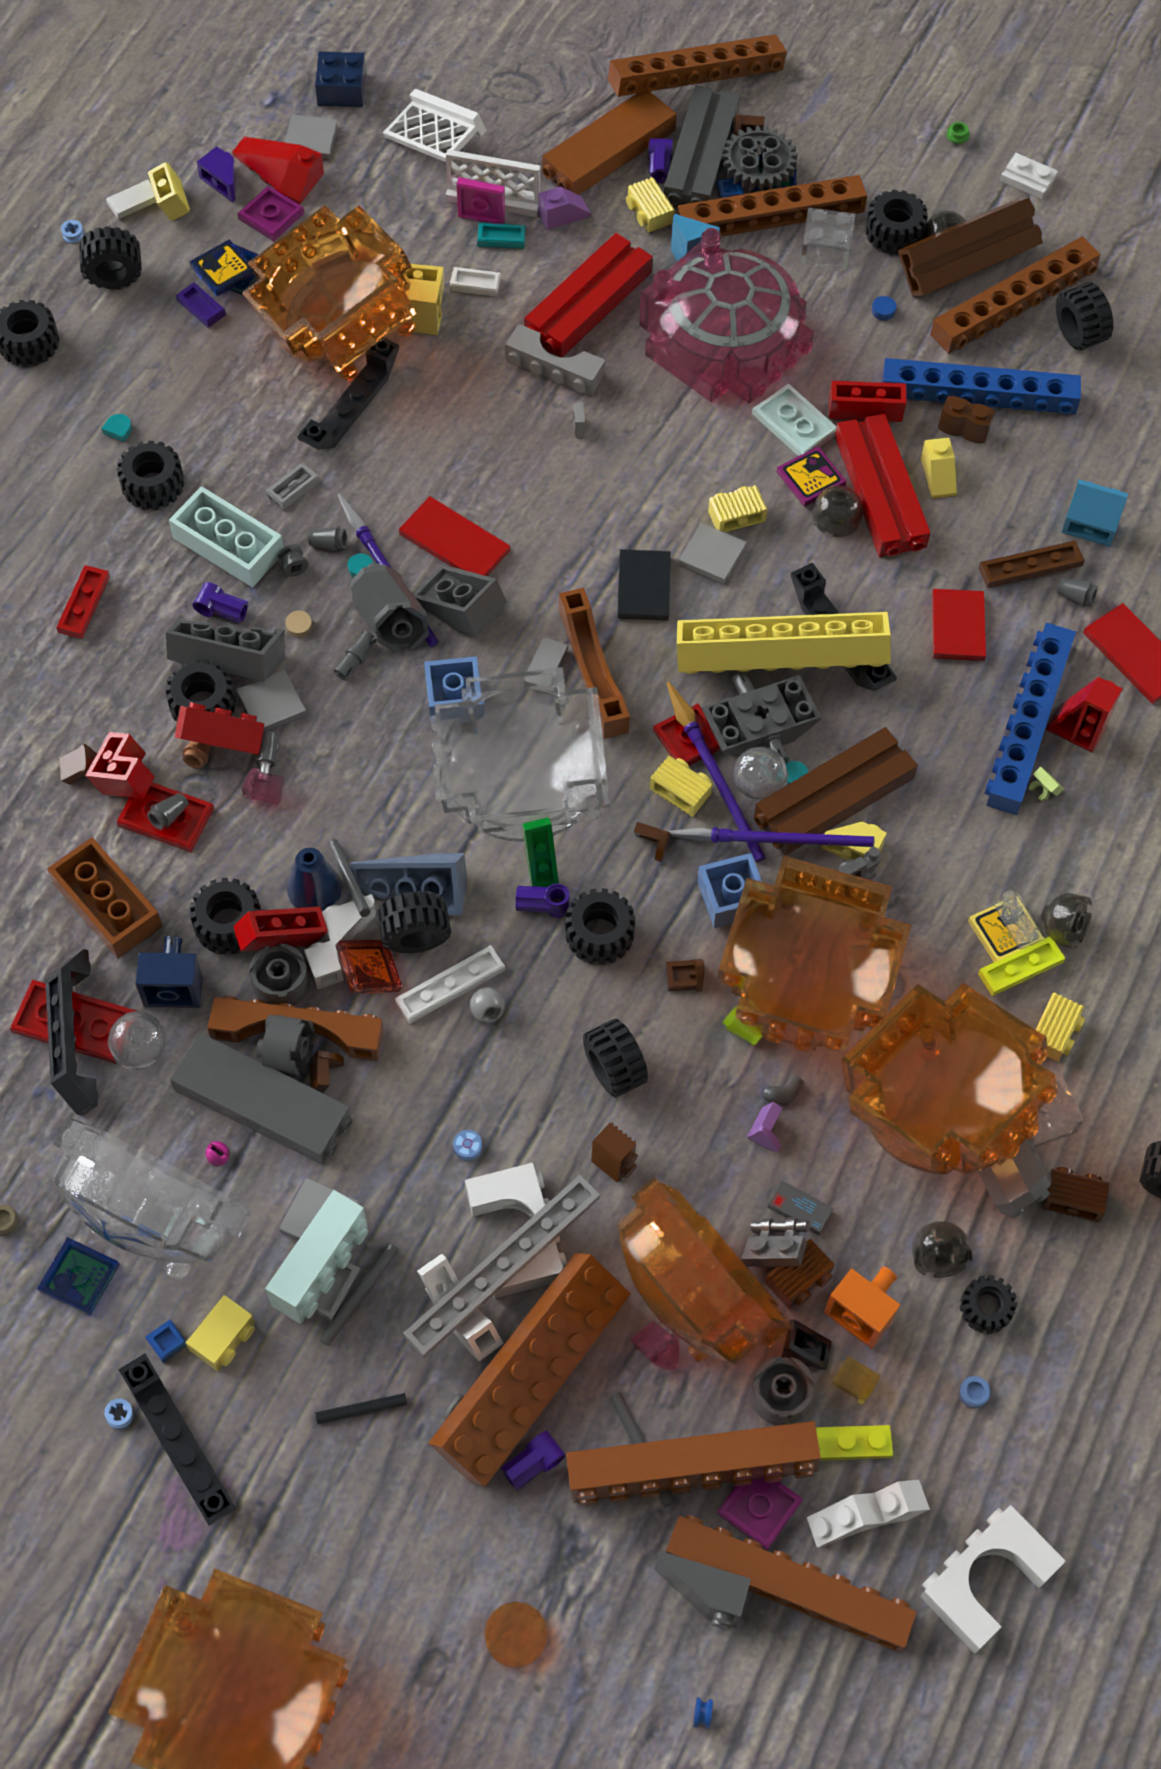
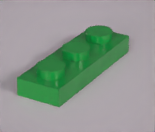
M549 817L523 823L522 828L530 885L532 887H549L552 884H558L559 878L553 831Z

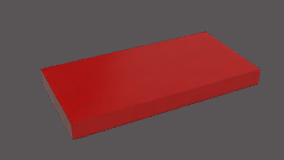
M431 496L399 528V535L447 565L488 576L511 551L509 544Z
M1124 603L1084 628L1083 634L1152 705L1161 699V641Z
M32 979L10 1030L12 1033L49 1044L46 983ZM72 992L73 1024L76 1036L75 1052L117 1064L137 1019V1011Z

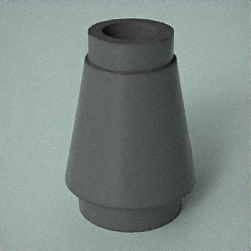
M339 526L309 531V546L339 552L340 549H346L347 531Z
M1062 578L1057 593L1082 606L1086 604L1092 606L1098 586L1093 585V582L1066 580Z
M177 793L151 806L150 811L147 813L148 819L159 830L169 828L189 803L183 794Z

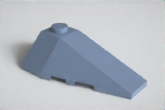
M436 853L350 863L351 870L362 893L372 894V896L381 899H390L409 892H433L441 895L446 900L448 915H462L467 884L465 853Z

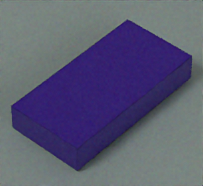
M192 283L176 295L177 301L207 328L226 316V310L196 283Z

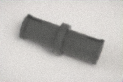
M364 630L354 645L347 648L345 657L334 669V673L339 678L347 681L358 664H362L365 661V655L377 641L372 633Z

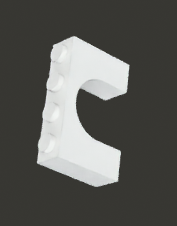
M533 1163L465 1180V1190L473 1217L509 1208L520 1210L532 1218L549 1203V1199H543L541 1189L545 1188L541 1171L535 1172ZM559 1236L495 1293V1299L551 1284L567 1264L564 1252L559 1253L556 1243L560 1242Z
M1011 1505L1004 1512L998 1508L986 1520L990 1526L983 1533L977 1529L965 1541L969 1547L962 1554L956 1550L944 1562L947 1569L940 1576L934 1572L922 1584L926 1590L920 1597L974 1654L1001 1626L978 1603L970 1590L968 1578L972 1563L986 1555L1005 1557L1012 1561L1040 1588L1066 1562Z

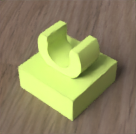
M1042 767L1033 774L1038 780L1033 781L1028 788L1033 792L1037 787H1043V793L1038 797L1041 801L1047 800L1050 792L1058 796L1064 790Z

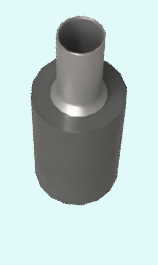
M263 731L259 754H256L255 764L260 767L259 781L263 783L268 782L269 768L274 767L276 763L278 734L273 731Z

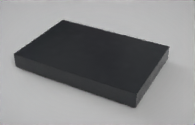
M620 549L617 618L669 620L671 551Z

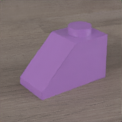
M557 187L538 193V213L547 230L591 216L582 196L567 189Z

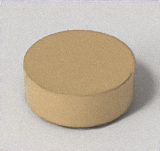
M294 611L286 618V629L290 635L303 637L310 633L312 621L308 613Z

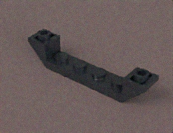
M382 336L372 342L365 351L367 362L365 367L320 423L312 419L307 423L297 436L298 440L318 450L335 448L388 381L400 345Z
M813 562L791 572L790 576L801 609L806 615L839 614L824 593L826 580ZM888 664L879 667L870 665H857L853 668L844 667L857 686L876 691L897 680L896 675Z
M83 949L45 980L50 1082L72 1110L81 1116L98 1106L99 1098L96 1079L76 1075V1036L73 1024L72 992L73 986L90 975L91 964L87 949Z
M146 1353L118 1369L208 1526L210 1527L237 1510Z

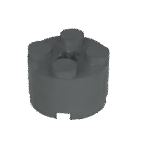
M278 944L279 946L271 948L266 946L260 949L250 963V977L257 998L273 1005L280 1003L297 1004L306 995L309 987L307 967L300 951L288 944Z
M268 1015L265 1023L266 1032L264 1040L260 1039L257 1045V1056L262 1057V1064L265 1067L273 1068L286 1075L300 1077V1073L306 1072L313 1054L314 1045L309 1044V1035L315 1036L312 1021L282 1015Z
M779 1356L766 1360L758 1368L751 1387L750 1397L755 1411L761 1418L775 1426L797 1422L806 1414L814 1395L813 1376L808 1367L798 1359ZM786 1388L788 1390L787 1395L785 1393H778L777 1389L782 1390Z

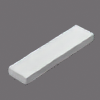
M490 945L396 997L395 1003L408 1023L411 1024L504 972L505 965Z

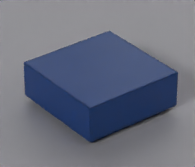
M734 178L717 180L716 187L719 198L743 195L741 181L734 184Z
M171 1319L145 1337L162 1363L187 1347L186 1340Z

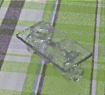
M1013 890L1007 891L1003 894V900L993 904L1019 950L1044 940L1042 933L1018 893H1014Z

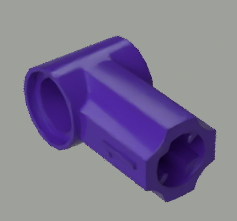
M649 139V179L653 177L656 183H664L667 179L670 161H672L673 139Z
M211 582L203 584L192 603L195 611L203 616L211 617L215 614L237 623L243 622L249 607L248 601L224 593L218 585Z
M552 884L548 888L518 886L516 889V911L544 912L552 917L562 918L566 916L568 907H571L569 890L563 884ZM555 899H562V900H563V901L560 902V903H554V902H552V901L555 900Z
M546 1430L533 1438L527 1444L526 1449L501 1467V1470L512 1487L518 1491L541 1472H548L556 1467L566 1457V1454Z

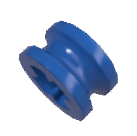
M701 1697L696 1698L693 1727L697 1728L698 1725H703L705 1729H710L713 1699L703 1702Z

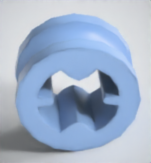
M68 220L61 226L63 238L69 243H77L84 236L82 225L77 220ZM74 230L76 233L72 234L69 231Z
M114 1399L107 1404L105 1417L111 1427L122 1429L131 1423L133 1410L127 1400ZM117 1407H123L124 1412L127 1414L125 1418L121 1416L122 1420L115 1421L114 1415L111 1414L114 1409L117 1411Z

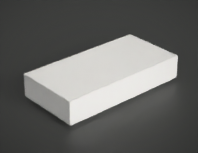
M149 180L106 198L108 206L118 220L157 201L155 200L154 191Z
M454 267L450 281V291L497 297L501 273Z

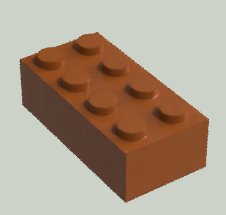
M93 837L47 868L54 886L117 959L163 927L157 910Z

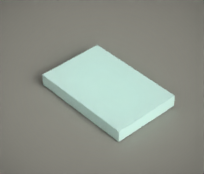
M789 383L752 409V415L797 456L818 446L821 447L832 439L836 433L837 426Z

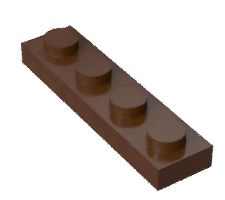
M1076 540L983 561L979 564V570L986 587L991 588L1082 567L1085 560Z

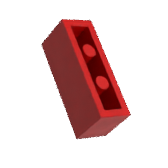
M831 381L828 398L829 419L865 420L866 417L885 413L888 421H903L906 407V383Z
M192 702L189 703V707L180 706L174 738L259 754L265 723L257 722V716L241 713V718L231 716L232 711L216 708L215 713L205 711L206 705Z
M320 906L248 911L233 926L241 952L260 950L266 946L271 948L279 946L278 944H288L293 947L311 946L328 932Z

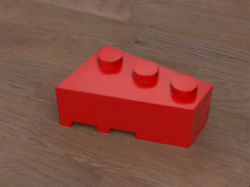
M1098 676L1058 706L1045 730L1092 753L1108 726L1123 688L1110 680H1105Z

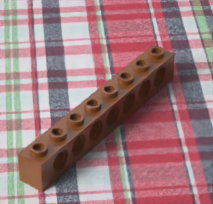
M774 34L610 60L607 79L616 95L621 97L781 71L784 67L787 50L778 36Z
M860 175L846 176L678 205L677 215L720 227L719 237L862 213L865 212L867 193Z
M1081 236L936 317L933 320L930 335L948 354L956 349H962L975 338H981L991 329L999 328L1007 320L1020 316L1023 311L1030 307H1036L1046 298L1057 295L1060 290L1073 286L1085 276L1094 274L1098 268L1101 254Z

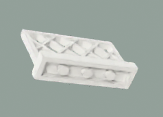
M414 89L410 94L412 102L387 127L383 134L385 138L446 162V154L441 152V149L452 146L449 150L460 151L474 135L482 137L487 130L479 113ZM414 111L419 112V115L409 118ZM431 118L435 119V121L424 124L425 120ZM420 122V126L409 129V125ZM447 124L451 125V127L440 130L441 126ZM404 127L405 129L404 131L394 133L399 128ZM435 129L436 131L425 135V131ZM466 131L463 135L456 137V133ZM420 133V137L410 139V136ZM451 135V139L441 141L442 137ZM436 140L435 144L425 145L426 142Z
M447 149L446 201L457 203L458 178H454L457 175L461 178L476 181L482 179L486 183L496 185L505 183L508 186L505 187V212L537 217L538 193H540L539 165ZM452 159L460 160L464 165L459 167ZM476 164H483L487 169L482 171ZM505 168L508 169L511 173L505 175L499 169ZM470 169L476 175L471 178L464 171ZM493 173L499 179L494 182L487 175ZM522 173H534V177L528 179ZM516 177L522 183L517 186L511 179ZM528 187L531 191H526L523 189Z

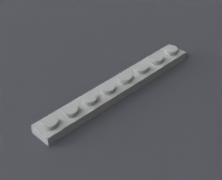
M581 1175L577 1176L403 1333L404 1337L425 1358L600 1199V1194Z

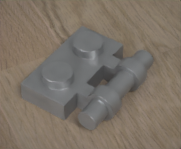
M871 847L865 853L864 859L862 856L853 861L848 859L838 867L832 892L838 902L861 890L862 884L871 881L876 876L877 866L881 860L878 848Z
M797 1217L787 1218L786 1221H774L773 1218L753 1221L751 1223L752 1233H760V1236L748 1237L742 1256L745 1267L801 1266L807 1242L804 1235H799V1232H809V1221L799 1220ZM775 1233H785L784 1236H774Z

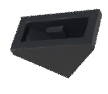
M790 1319L781 1357H792L800 1360L807 1367L826 1370L832 1341L799 1321Z

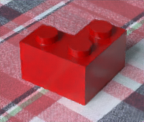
M114 732L108 733L85 775L103 795L144 799L155 778L142 763L146 752L130 734Z

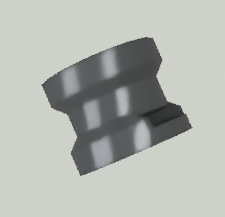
M288 545L278 552L277 557L279 562L283 564V571L286 576H298L308 568V562L306 558L302 557L303 551L299 545Z

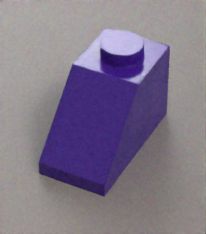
M216 146L197 161L199 178L233 202L236 200L235 160L229 152H224Z

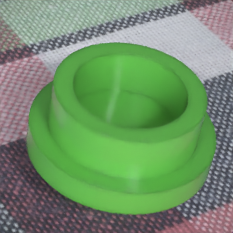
M954 122L948 128L946 135L952 143L962 144L968 141L970 131L965 123Z

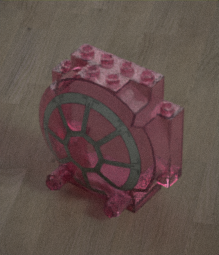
M708 228L702 233L701 242L670 269L659 270L653 277V283L641 293L639 326L651 334L646 339L645 355L710 402L718 396H722L729 389L750 404L756 397L760 398L768 386L778 382L787 369H792L803 354L807 355L811 351L814 331L803 324L806 318L807 301L800 297L796 283L779 264L753 251L745 249L730 251L720 248V233L715 228Z

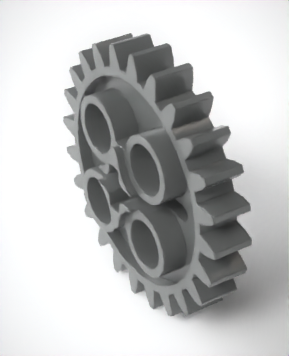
M756 126L755 131L747 127L746 133L738 130V136L732 134L731 141L726 140V145L723 147V171H728V178L734 177V184L741 181L742 188L750 185L751 191L754 190L755 186L759 187L760 191H763L764 186L772 190L773 184L780 188L781 182L787 183L789 177H793L794 170H796L798 153H795L796 146H791V139L785 140V133L778 136L777 129L771 133L767 126L764 131H761L759 126ZM758 144L761 145V164H762V169H761V171H762V173H759V170H758V163H759V155H758V153H757Z

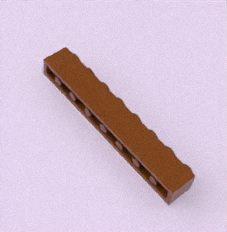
M686 1515L685 1518L682 1516L678 1517L665 1553L750 1578L748 1592L901 1653L905 1649L917 1611L910 1609L911 1605L897 1598H893L892 1601L880 1597L881 1593L871 1587L863 1586L860 1589L850 1585L851 1581L844 1576L833 1574L830 1577L820 1573L821 1568L814 1564L804 1562L801 1565L791 1561L792 1557L784 1552L774 1550L771 1553L763 1550L760 1543L747 1538L744 1541L732 1537L733 1533L721 1527L711 1529L703 1525L704 1522L695 1516Z

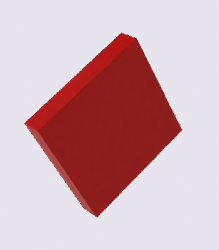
M697 703L691 706L695 712L696 722L699 724L704 741L711 754L721 750L700 705ZM675 715L653 726V732L672 758L682 759L688 766L702 760L695 744L692 743L688 734L684 731L683 725L676 720Z

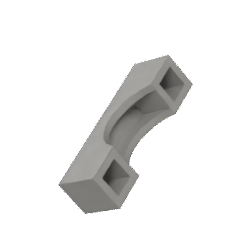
M518 324L505 344L506 361L528 369L534 374L547 377L558 384L571 387L580 393L592 396L605 376V359L585 351L569 358L553 356L543 349L540 343L539 332Z

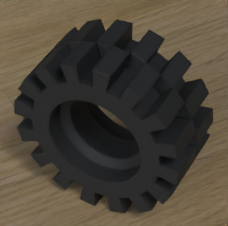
M984 1275L979 1276L978 1280L973 1279L967 1285L960 1300L962 1302L960 1311L964 1312L962 1315L964 1321L968 1319L970 1321L968 1326L973 1328L975 1325L978 1327L977 1332L980 1333L983 1330H987V1334H992L994 1330L997 1332L1001 1331L1004 1326L1006 1327L1009 1324L1017 1308V1302L1014 1301L1016 1294L1015 1292H1010L1012 1289L1009 1283L1006 1286L1002 1284L1004 1282L1002 1278H999L998 1281L994 1280V1275H989L986 1279ZM984 1294L994 1296L999 1302V1311L991 1315L983 1313L977 1305L978 1297Z

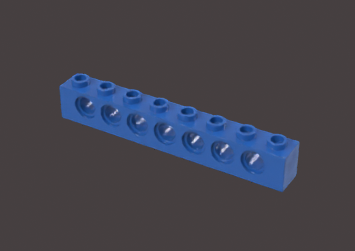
M885 358L882 370V383H906V399L945 403L948 396H956L967 400L971 404H981L988 407L1076 414L1081 400V375Z
M1047 622L1043 632L1037 631L1033 646L1037 647L1036 653L1030 652L1026 664L1031 669L1029 673L1024 672L1019 687L1024 688L1022 694L1017 693L1012 707L1017 709L1016 715L1010 714L1006 725V730H1009L1010 733L1008 737L1003 736L998 750L1003 752L1002 758L996 757L991 771L996 776L994 780L989 779L984 793L989 796L986 806L1014 815L1018 814L1076 631Z

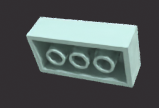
M202 486L169 519L173 539L252 588L278 561V552L284 548L282 535Z
M332 1191L266 1286L265 1290L271 1307L299 1324H302L305 1318L309 1319L312 1317L318 1307L317 1300L321 1294L329 1292L334 1284L335 1278L333 1277L338 1269L346 1267L351 1259L352 1254L350 1252L355 1244L360 1245L367 1236L368 1229H366L367 1222L364 1207L339 1192Z

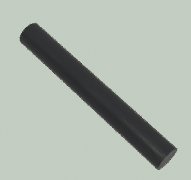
M405 1393L318 1411L315 1412L317 1424L405 1406L407 1405Z

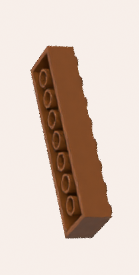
M575 1253L428 1444L470 1483L485 1487L631 1293L591 1254Z
M815 1421L566 1452L573 1502H579L580 1506L598 1504V1499L610 1498L611 1502H622L629 1500L630 1495L641 1494L642 1498H653L660 1495L659 1491L672 1490V1494H685L690 1492V1488L703 1486V1490H716L721 1488V1484L732 1482L736 1487L750 1485L752 1480L764 1479L766 1483L781 1481L783 1476L795 1475L796 1479H804L814 1476L813 1472L819 1471L821 1460Z

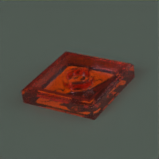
M382 939L339 940L336 943L335 947L351 994L399 992L403 988L391 951L384 948Z

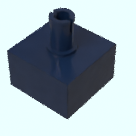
M171 936L165 937L164 953L138 954L135 984L144 1007L200 1008L203 976L196 954L181 953L182 938L174 936V940L171 942Z

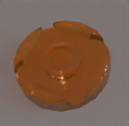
M517 1601L503 1604L494 1610L486 1622L484 1633L486 1647L493 1659L504 1667L515 1669L530 1665L539 1659L546 1648L548 1636L546 1623L540 1612L528 1603Z

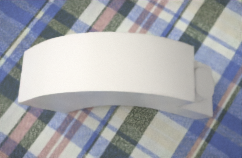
M442 1254L417 1271L434 1305L459 1283L447 1258ZM479 1309L454 1331L457 1338L478 1361H481L504 1344L492 1321Z

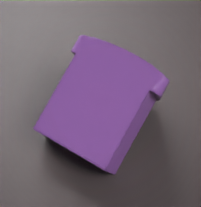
M775 1102L762 1107L747 1138L764 1148L778 1152L782 1144L771 1130L782 1107Z

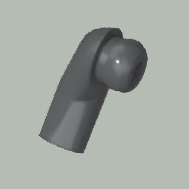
M792 1075L785 1086L766 1087L763 1091V1098L770 1103L775 1102L778 1105L789 1104L799 1092L804 1081L800 1077Z

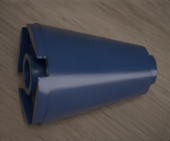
M304 848L295 857L287 883V895L294 907L320 906L321 910L324 911L327 907L334 905L337 900L339 901L342 891L341 880L319 850Z

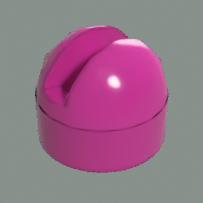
M220 1141L211 1142L205 1151L207 1161L213 1166L224 1165L230 1156L228 1147ZM216 1148L224 1154L220 1156L212 1149Z

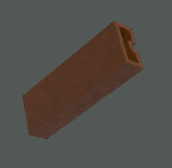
M1030 198L1013 200L898 250L912 296L926 295L1042 244V231L1039 225L1033 222L1032 217L1035 216V208Z
M884 727L756 803L754 821L761 830L764 829L766 832L823 834L913 780L918 765L906 750L902 751L899 748L897 739ZM772 843L785 856L805 845Z

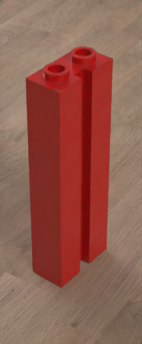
M615 233L524 318V326L540 333V343L549 353H554L558 357L563 358L652 273L653 256L640 247L636 249L631 247L629 240Z
M885 413L866 417L863 422H857V419L838 422L835 440L878 557L895 556L899 553L916 552L927 548L931 533Z

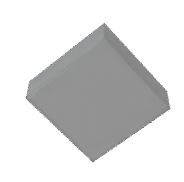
M583 402L573 404V424L576 438L585 437Z

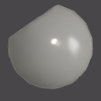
M486 987L479 989L470 1000L471 1014L480 1022L489 1023L496 1021L505 1010L504 997L494 988Z

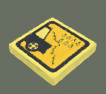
M1017 895L976 913L968 919L969 924L993 962L1044 939Z

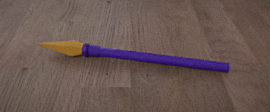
M667 682L676 720L683 725L684 731L688 734L692 743L695 744L739 831H752L704 741V736L695 719L694 710L674 686ZM746 842L756 862H761L766 858L758 842Z

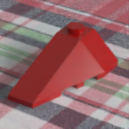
M244 136L232 151V155L249 170H254L260 175L264 183H269L276 191L297 204L303 202L324 174L322 153L303 145Z

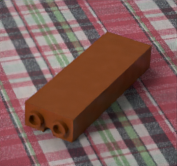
M651 92L635 94L542 155V173L547 179L554 183L557 182L558 187L580 195L647 150L650 138L663 139L676 130L677 113Z

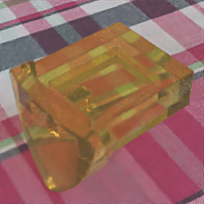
M847 1356L832 1384L858 1399L857 1402L863 1405L873 1393L881 1374Z

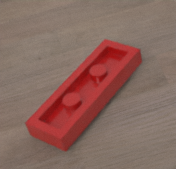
M84 565L57 624L56 629L58 633L83 639L109 581V571Z

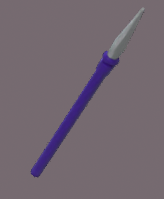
M339 493V500L350 524L356 531L357 538L369 550L376 563L387 565L391 568L375 543L369 527L365 526L362 519ZM428 626L429 636L425 640L430 647H434L438 644V640Z
M714 827L712 830L694 828L668 831L673 837L696 841L711 840L713 843L737 841L874 847L875 844L874 836L733 831L732 829L723 828L719 830L718 827Z

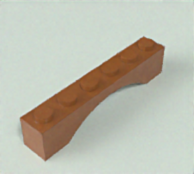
M583 587L559 593V613L603 739L629 733L630 715L624 698L615 685L605 661L585 589Z
M233 996L214 997L207 1027L210 1038L214 1040L239 1043L250 1036L265 1032V1023L268 1015H282L312 1021L315 1034L335 1043L349 1057L378 1061L384 1028L382 1019L375 1015H350V1013L343 1010L327 1012L317 1007L296 1008L288 1003L273 1005L258 999L242 1001Z

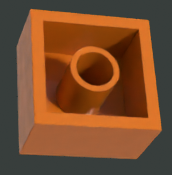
M882 1266L878 1274L870 1282L851 1268L830 1295L824 1314L869 1348L873 1349L893 1323L900 1307L898 1302L886 1294L893 1282L897 1280L896 1274L889 1268Z

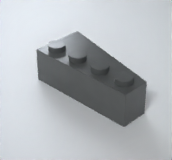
M177 620L166 632L167 660L176 661L180 664L187 663L189 665L194 660H198V663L208 660L210 665L214 662L219 664L220 669L224 668L230 676L236 675L249 678L252 681L264 682L285 657V629H275L274 633L262 632V627H251V631L236 630V625L225 624L224 626L212 628V624L207 622Z

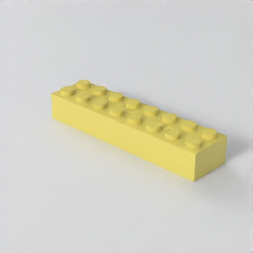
M888 612L678 620V672L695 674L699 671L721 673L725 670L747 672L752 669L774 671L778 668L800 670L804 667L826 669L831 666L853 668L857 665L879 667L884 664H891V635Z

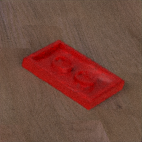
M933 588V658L985 661L984 591Z
M152 782L144 799L129 797L116 823L118 827L192 852L214 810L213 803ZM177 793L183 794L189 803L185 810L169 828H163L162 830L155 828L147 816L151 806Z

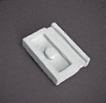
M1015 153L1005 171L1001 174L1000 181L1042 199L1044 193L1047 192L1055 180L1058 171Z

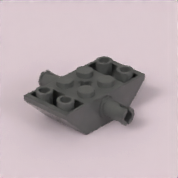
M742 672L743 678L738 673L732 678V681L740 695L702 707V711L722 752L747 758L768 751L775 767H780L779 761H781L782 766L787 764L790 758L783 745L794 742L821 720V716L801 676L798 675L754 689L748 673Z

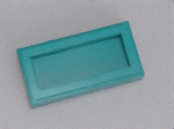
M479 223L477 247L524 249L526 225Z

